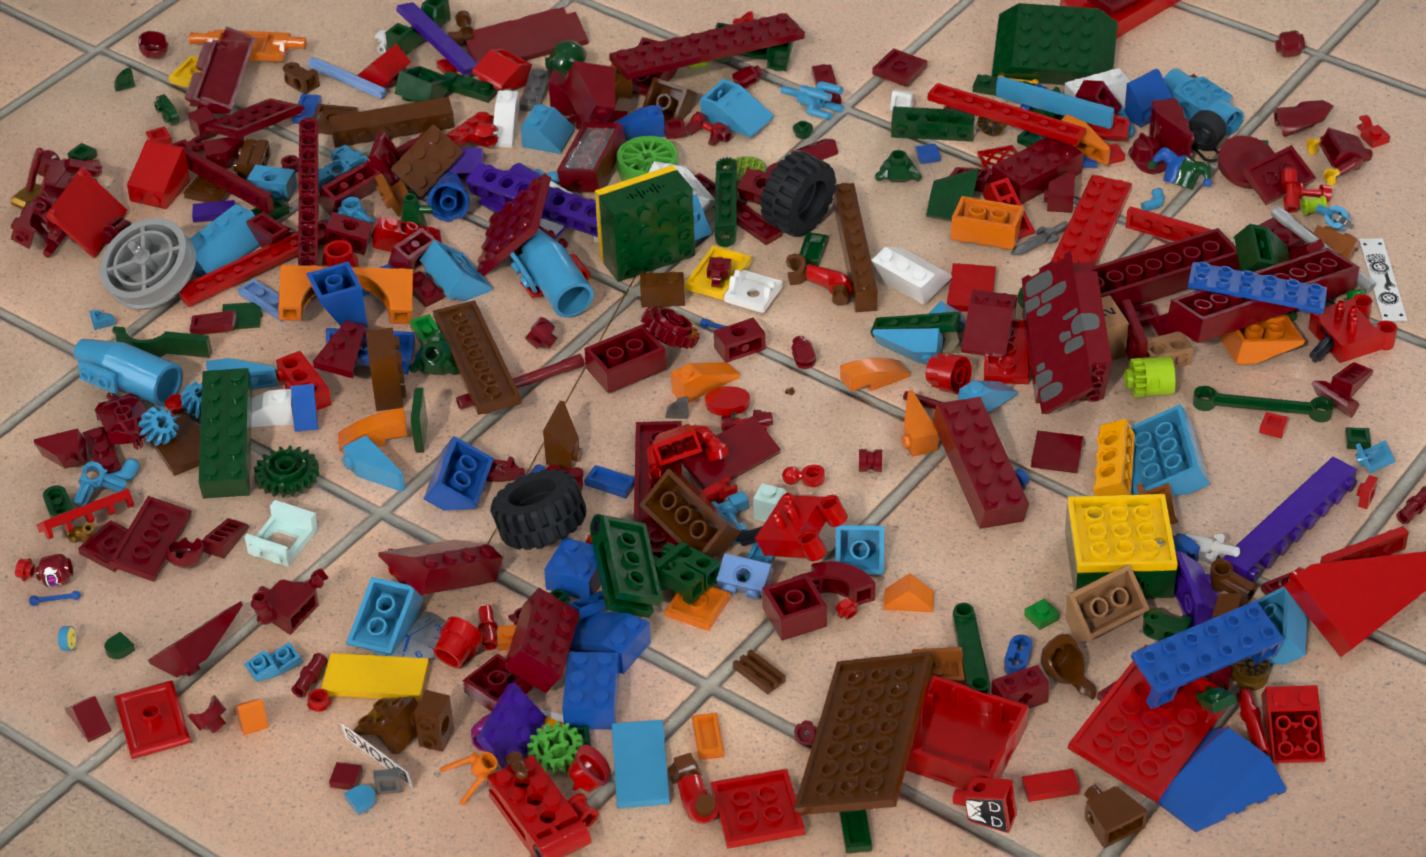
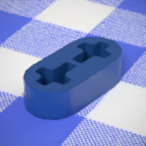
M1015 635L1011 638L1004 660V671L1007 675L1028 667L1032 654L1031 638L1026 635ZM1023 646L1021 651L1017 650V648ZM1015 661H1019L1017 666H1013Z

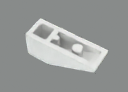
M498 91L493 124L498 127L499 131L493 132V134H497L499 139L495 147H512L520 113L518 91Z
M291 389L269 390L252 398L251 427L294 425Z

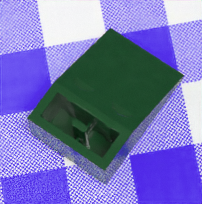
M1248 224L1234 236L1241 271L1255 272L1291 260L1288 246L1268 227Z

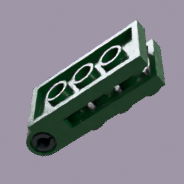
M594 515L590 524V535L606 610L650 618L654 613L653 605L659 606L663 601L646 524L607 515Z

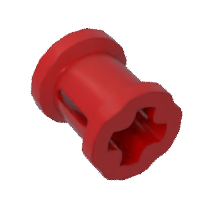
M578 793L568 799L569 804L578 815V820H582L587 828L592 826L598 819L599 812L590 807L585 795Z

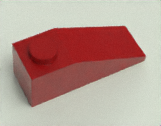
M1008 177L989 183L982 194L985 200L1022 206ZM1025 210L1018 239L1035 233Z

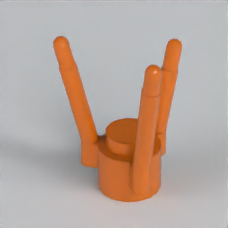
M474 752L469 757L440 768V771L444 772L469 762L472 763L471 771L477 779L460 800V805H464L481 782L496 769L498 761L492 753L483 752L478 755Z

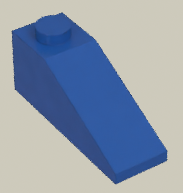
M661 105L639 108L613 122L622 123L626 142L641 136L665 137L664 116Z

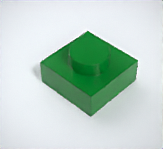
M1045 599L1028 606L1024 610V616L1039 630L1059 620V612Z

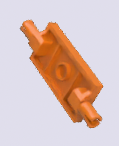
M224 30L208 31V33L190 32L189 44L203 45L206 41L212 43L213 39L221 41ZM240 31L256 37L249 60L283 62L289 48L306 49L307 46L306 37H291V33Z

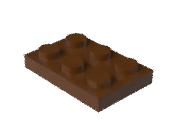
M432 124L391 168V171L417 195L423 198L441 176L464 154V151Z

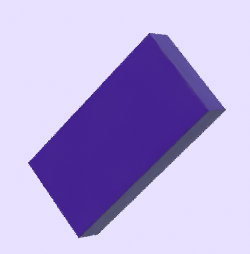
M235 200L192 204L193 223L214 221L234 206Z

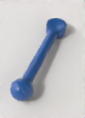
M708 319L700 321V325L703 328L708 326L718 329L726 327L725 325L709 322Z
M75 590L70 594L47 597L33 595L29 598V604L36 606L39 602L69 598L78 600L81 594Z

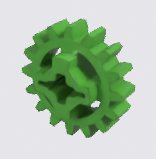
M556 722L554 727L547 723L545 730L537 728L538 735L530 736L531 743L527 744L528 755H534L545 772L551 769L553 775H555L557 769H561L565 773L566 767L571 765L578 749L583 745L582 735L578 734L576 727L570 730L569 723H566L563 727H560L559 722Z

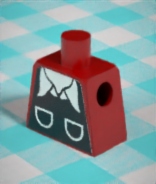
M974 777L971 779L967 790L956 788L954 791L953 804L966 806L967 818L970 822L1005 833L1010 832L1017 816L1012 780Z

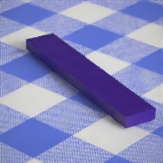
M414 2L397 5L396 11L461 74H472L473 68L478 63Z

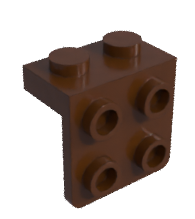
M414 697L381 698L374 703V708L358 721V725L353 731L358 735H380L392 754H400L417 735L414 711L418 702Z

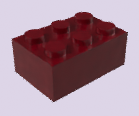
M643 324L584 348L586 369L607 393H611L666 369V349L651 332L647 331L648 329Z

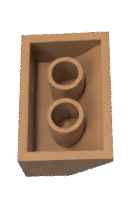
M1130 564L1068 594L1066 599V621L1076 642L1089 641L1150 610Z

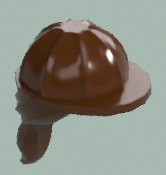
M1060 634L1048 641L1044 648H1042L1040 658L1044 672L1056 682L1072 684L1081 695L1088 696L1092 700L1095 699L1096 687L1094 683L1084 676V655L1075 639L1069 634Z

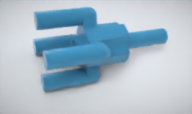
M820 81L816 88L802 85L800 90L787 86H782L780 89L782 94L797 97V102L800 105L808 106L806 113L811 116L831 120L832 113L820 110V107L842 113L844 110L843 105L830 102L832 94L825 92L842 94V86Z

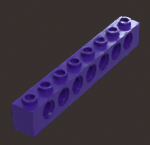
M478 163L466 179L471 194L505 205L509 200H514L518 192L528 188L532 180L525 176L520 177L507 170L503 171L492 165ZM549 186L541 218L598 237L596 201Z

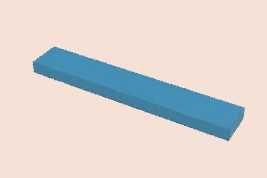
M1001 76L997 79L996 97L1062 116L1068 114L1087 123L1108 129L1113 125L1114 108Z

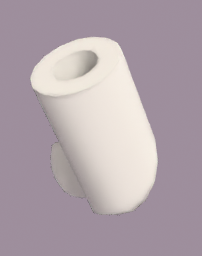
M379 30L375 34V39L379 38L377 42L380 45L377 47V51L380 54L387 51L386 31Z

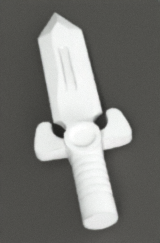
M1185 534L1200 546L1199 551L1206 552L1205 557L1211 561H1215L1217 556L1221 554L1235 557L1240 554L1239 547L1223 544L1225 539L1223 534L1214 535L1213 538L1217 541L1206 537Z

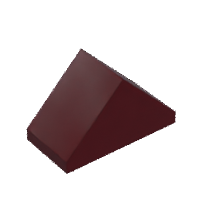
M96 696L88 697L65 708L88 743L111 732L110 725Z

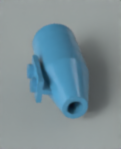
M538 228V232L521 245L523 254L518 257L514 252L510 254L514 261L511 263V266L516 275L521 273L522 276L519 278L524 287H530L533 293H537L536 286H538L558 316L564 318L574 317L585 311L591 304L594 296L592 287L566 249Z
M81 339L74 348V357L78 360L80 380L116 394L118 389L158 406H165V401L171 395L178 394L181 389L183 371L178 364L124 342Z

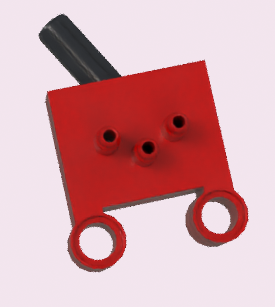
M1357 294L1352 299L1346 301L1339 300L1337 304L1325 307L1321 315L1310 314L1308 329L1320 342L1310 352L1309 357L1314 363H1317L1330 352L1339 363L1379 350H1390L1395 344L1397 325L1388 320L1378 322L1376 328L1369 321L1372 299L1368 295Z
M787 492L782 495L763 526L740 533L738 539L741 546L757 542L764 556L807 558L808 561H817L823 558L827 552L819 536L821 529L826 522L831 527L842 525L846 522L848 514L837 495H828L826 497L791 495V493Z

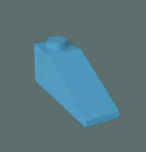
M939 328L873 329V335L879 345L918 363L927 365L932 356L937 355V353L942 354L943 337Z
M231 358L206 361L207 371L249 368L252 390L278 386L274 366Z
M974 380L960 388L958 400L981 397L989 413L1017 396L1018 391L1000 381Z
M366 435L342 447L344 455L342 462L347 470L350 469L357 477L400 492L405 490L403 473Z

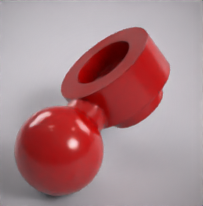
M816 464L808 465L802 471H799L796 467L789 466L783 470L782 479L788 485H794L799 480H802L803 484L808 487H818L825 482V470L822 466Z

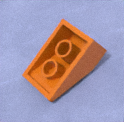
M1280 315L1220 336V340L1234 362L1240 365L1260 363L1304 345L1305 342L1288 315Z

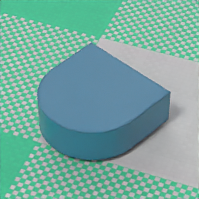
M359 785L344 793L346 801L358 815L369 810L376 803L375 791L368 785Z

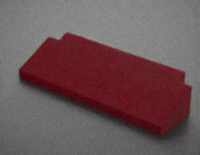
M564 7L475 29L472 31L473 39L466 40L467 54L477 63L491 49L504 48L527 61L550 55L557 43L567 39L577 41L582 46L588 44V38L577 13L567 14Z
M226 26L221 41L213 39L212 43L204 42L196 64V69L201 71V73H193L185 95V99L190 102L189 106L197 107V109L207 106L212 113L217 114L231 113L256 37Z

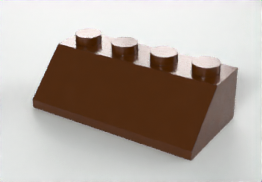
M669 468L639 504L678 544L683 541L688 544V547H692L710 557L726 551L742 532L683 475Z

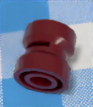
M859 449V472H866L871 469L874 472H882L883 449H875L873 452L867 449Z

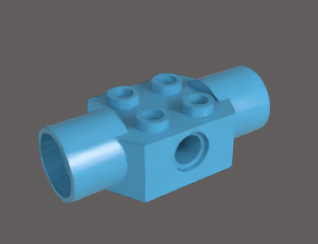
M1178 68L1170 70L1163 78L1172 95V99L1176 98L1179 106L1183 107L1184 117L1188 119V122L1195 113L1201 110H1210L1220 115L1226 125L1225 135L1227 136L1234 134L1242 125L1244 113L1231 104L1232 95L1205 77L1192 78Z

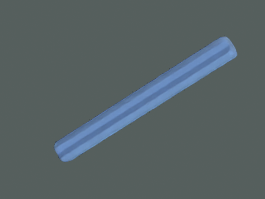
M316 57L308 60V66L311 69L313 68L320 73L376 98L383 99V97H386V89Z

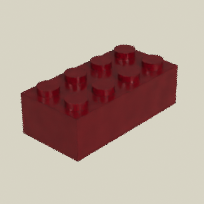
M1047 137L994 164L992 167V182L1008 177L1018 199L1023 204L1044 193V190H1049V182L1071 170H1076L1075 176L1082 173L1083 152L1073 145Z
M538 587L522 606L504 668L542 692L547 693L563 675L580 613L573 607L555 598L551 593Z

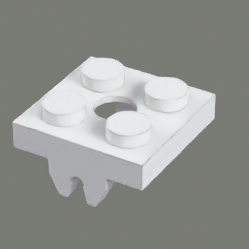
M735 270L734 276L730 277L729 289L724 294V302L764 313L782 289V281L742 270V272ZM753 291H758L760 293L757 297H750L747 295V293H751Z

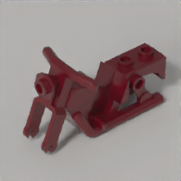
M41 147L37 148L30 166L26 190L28 192L34 190L37 174L43 176L44 179L37 198L35 197L29 205L26 204L21 211V216L13 220L10 227L13 229L11 240L30 249L34 234L37 233L42 239V243L46 246L43 255L50 258L67 234L55 223L53 224L46 217V213L75 176L70 174L68 169L79 170L83 167L89 173L99 175L102 173V170H100L102 165L72 158L60 161L59 156L54 151L43 150ZM41 223L47 226V229L50 230V233L46 231V229L41 225Z

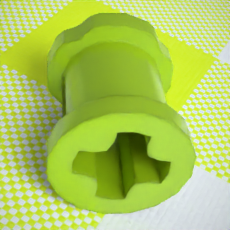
M1320 196V198L1311 199L1302 197V214L1307 216L1308 213H1317L1316 207L1319 204L1327 208L1326 197Z

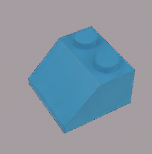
M535 104L521 126L522 147L561 154L573 135L575 127L555 107Z
M840 525L836 527L835 562L853 565L867 574H884V526Z

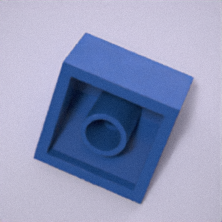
M1156 68L1126 85L1124 110L1129 120L1140 128L1150 123L1152 101L1172 99V95L1160 70Z

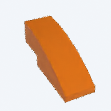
M866 358L840 365V379L851 392L866 386L870 391L910 377L909 371L899 360L890 358Z
M404 408L380 412L347 426L338 432L339 451H343V446L365 435L377 447L386 446L385 439L408 436Z

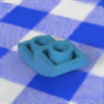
M288 642L269 655L265 650L245 662L244 665L255 681L258 682L281 675L303 663V660L291 643Z

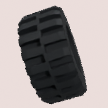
M798 151L785 156V159L780 160L777 164L778 166L772 170L770 178L765 183V189L762 191V200H760L761 214L766 223L793 237L806 235L807 232L815 229L817 224H820L823 216L829 210V205L832 204L833 194L836 191V177L831 165L807 152Z
M545 469L537 473H529L524 477L521 476L516 481L505 485V488L501 489L497 496L493 498L490 511L500 537L506 545L518 550L521 548L531 550L532 548L539 549L548 544H555L556 541L563 540L568 537V534L575 532L577 527L583 523L587 509L578 483L573 475L564 470L551 469V471H547Z

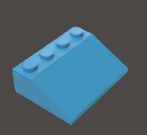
M1181 404L1131 426L1135 434L1131 486L1134 495L1139 494L1137 485L1141 483L1146 491L1169 483L1174 496L1190 494L1210 485L1192 421Z

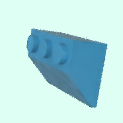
M434 240L420 259L425 266L424 270L435 278L434 282L445 290L443 293L452 300L456 298L464 302L490 292L493 289V286L481 273H477L476 266L465 253Z
M1283 586L1257 600L1258 604L1284 638V642L1277 655L1268 659L1269 663L1286 665L1306 655L1307 615Z

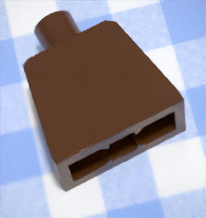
M1093 785L1086 790L1084 795L1088 800L1085 807V819L1104 849L1145 828L1147 810L1119 787H1112L1102 792L1096 785Z

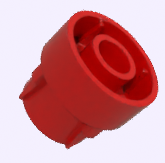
M346 240L332 241L324 246L322 266L330 267L349 261L351 267H359L358 257L353 254L352 245Z
M937 353L927 363L925 371L926 380L929 384H932L931 387L939 388L943 392L959 395L960 388L970 383L972 366L967 357L946 353V355Z
M451 616L439 632L440 638L433 652L443 663L460 669L466 661L476 654L484 642V637L468 621Z

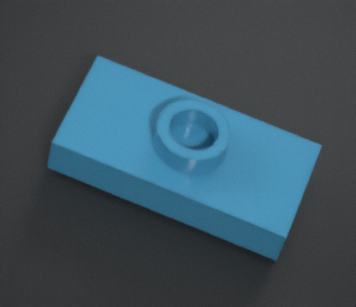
M697 194L693 195L694 239L698 240L712 233Z

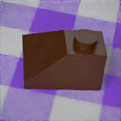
M559 401L543 429L546 465H558L560 468L572 469L576 462L581 460L582 448L579 446V437L565 402Z

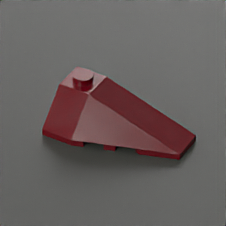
M240 601L225 609L202 626L183 636L182 639L148 659V662L176 678L185 673L188 677L201 669L199 664L208 659L242 608V602Z

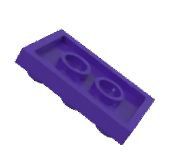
M515 683L508 684L479 732L476 741L487 752L492 753L496 757L498 764L505 768L509 766L505 760V756L509 752L519 751L522 754V758H524L528 751L527 744L531 743L530 736L537 735L536 729L541 728L546 716Z

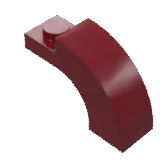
M826 561L811 564V572H808V575L819 593H835L845 598L851 597L853 601L858 602V605L875 601V582L863 570L842 562Z

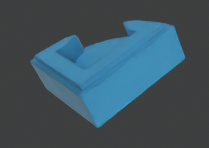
M100 310L89 311L94 330L116 325L112 314L101 313Z

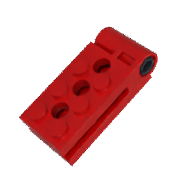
M534 755L522 760L525 768L528 770V777L525 780H519L516 777V772L512 770L511 765L487 776V782L491 787L489 789V797L532 857H564L591 844V837L586 825L582 820H578L575 810Z

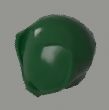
M569 39L556 44L549 57H545L546 69L551 72L552 70H557L562 76L566 77L574 61L585 62L587 57L586 50L577 41Z

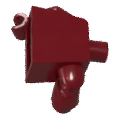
M320 568L315 570L311 574L310 579L306 581L292 582L282 579L271 589L261 586L257 593L252 596L251 607L257 614V622L263 625L273 623L291 635L319 606L316 589L322 588L324 585L323 581L329 577Z

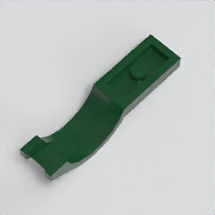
M114 326L112 329L116 336V342H124L158 357L174 354L210 358L212 354L209 335L165 331L161 336L154 339L138 340L130 337L126 333L125 327Z

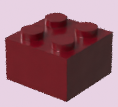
M808 573L762 587V608L781 641L827 627V605Z

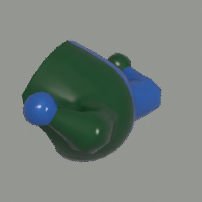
M1167 147L1161 148L1154 158L1147 163L1148 168L1154 169L1159 161L1163 160L1167 167L1163 181L1193 190L1199 175H1203L1205 179L1203 181L1204 186L1210 187L1212 185V180L1210 179L1211 167L1209 164L1195 161L1186 155L1178 156Z

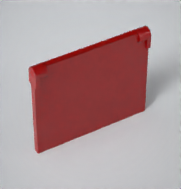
M81 167L46 213V217L94 258L105 243L101 238L104 228L118 216L124 217L128 210L91 176V173Z

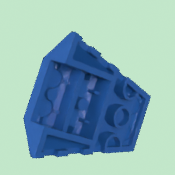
M1227 727L1211 729L1172 780L1157 804L1194 832H1198L1225 820L1226 816L1233 812L1238 814L1245 811L1247 806L1255 802L1260 804L1267 801L1268 797L1275 793L1277 795L1285 793L1287 788L1270 757Z

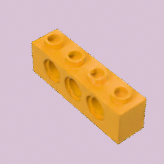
M1127 419L1100 425L1099 436H1097V467L1094 468L1096 481L1093 484V491L1095 496L1131 495L1135 434Z

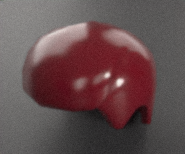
M146 31L139 36L138 46L143 56L149 59H159L166 55L168 42H166V36L163 33Z
M187 537L182 538L179 542H171L167 544L166 558L176 567L192 568L200 563L204 543L199 538L195 539L194 542H190Z

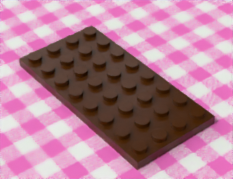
M931 651L837 661L794 806L796 813L809 815L896 807L934 661Z

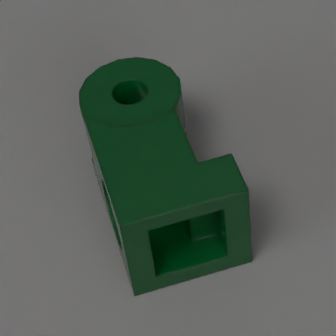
M1150 609L1143 615V633L1145 636L1156 641L1163 640L1192 627V618L1185 615L1179 619L1167 614L1165 615L1158 609Z

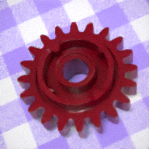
M655 306L652 308L648 307L641 316V322L644 323V327L648 328L647 331L651 332L657 340L666 345L679 348L683 346L686 349L689 347L693 348L700 338V333L697 332L698 329L692 327L693 324L685 316L675 313L672 309L662 307L658 309Z

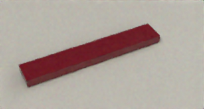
M187 147L184 148L188 170L267 214L274 212L272 194Z
M701 173L695 175L697 180L715 198V183ZM737 199V225L764 245H768L782 237V231L766 223L762 216Z

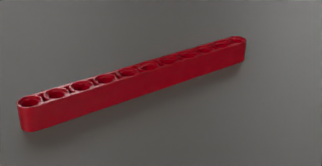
M307 117L299 123L298 266H319V132L316 119Z

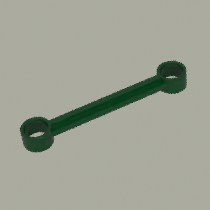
M1210 386L1197 387L1193 395V406L1201 411H1210L1215 406L1285 412L1309 415L1312 420L1321 423L1327 422L1332 418L1334 407L1333 402L1325 397H1316L1311 402L1220 394Z

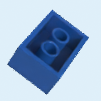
M618 652L568 653L562 705L564 725L569 723L570 728L588 726L589 729L612 730V724L616 723L620 676Z

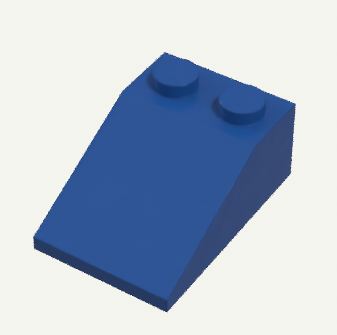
M595 613L583 618L576 626L570 650L574 652H618L620 673L624 674L650 645V622L630 613Z

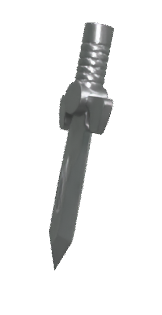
M1064 221L1054 227L1038 228L1036 230L1037 235L1015 246L1011 255L1023 254L1047 240L1048 243L1057 242L1058 238L1055 235L1065 231L1068 222Z

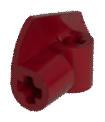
M1324 100L1304 101L1293 107L1275 108L1274 123L1276 126H1281L1282 135L1286 137L1323 122L1334 105Z

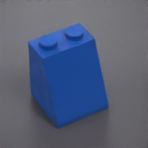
M349 261L306 273L320 304L340 326L347 320L365 325V328H368L362 287Z

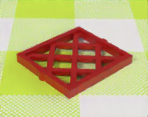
M1013 145L977 151V156L982 163L981 165L985 169H990L987 164L993 166L1004 160L1005 156H1012V154H1008L1009 151H1012L1013 154L1017 152ZM997 153L1001 154L1002 156L999 158L994 155ZM991 159L998 160L996 163L990 162Z

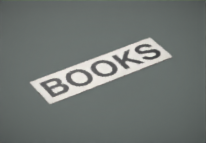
M340 722L345 738L384 768H400L401 780L413 788L408 771Z

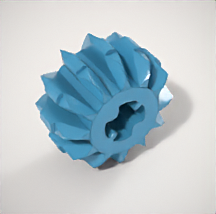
M194 380L192 385L187 384L183 393H181L182 409L187 410L188 415L195 414L197 419L201 415L202 383L198 384Z
M153 406L141 415L142 420L138 426L143 428L140 435L147 436L146 442L153 440L155 446L160 443L164 445L176 437L177 433L175 431L178 430L179 425L174 423L177 420V416L171 417V409L164 412L163 406H159L157 409Z

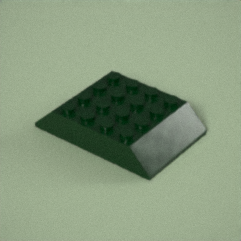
M1018 3L999 14L991 76L998 77L1003 75L1005 78L1031 81L1037 79L1041 84L1065 85L1066 82L1110 71L1114 69L1118 22L1098 8Z

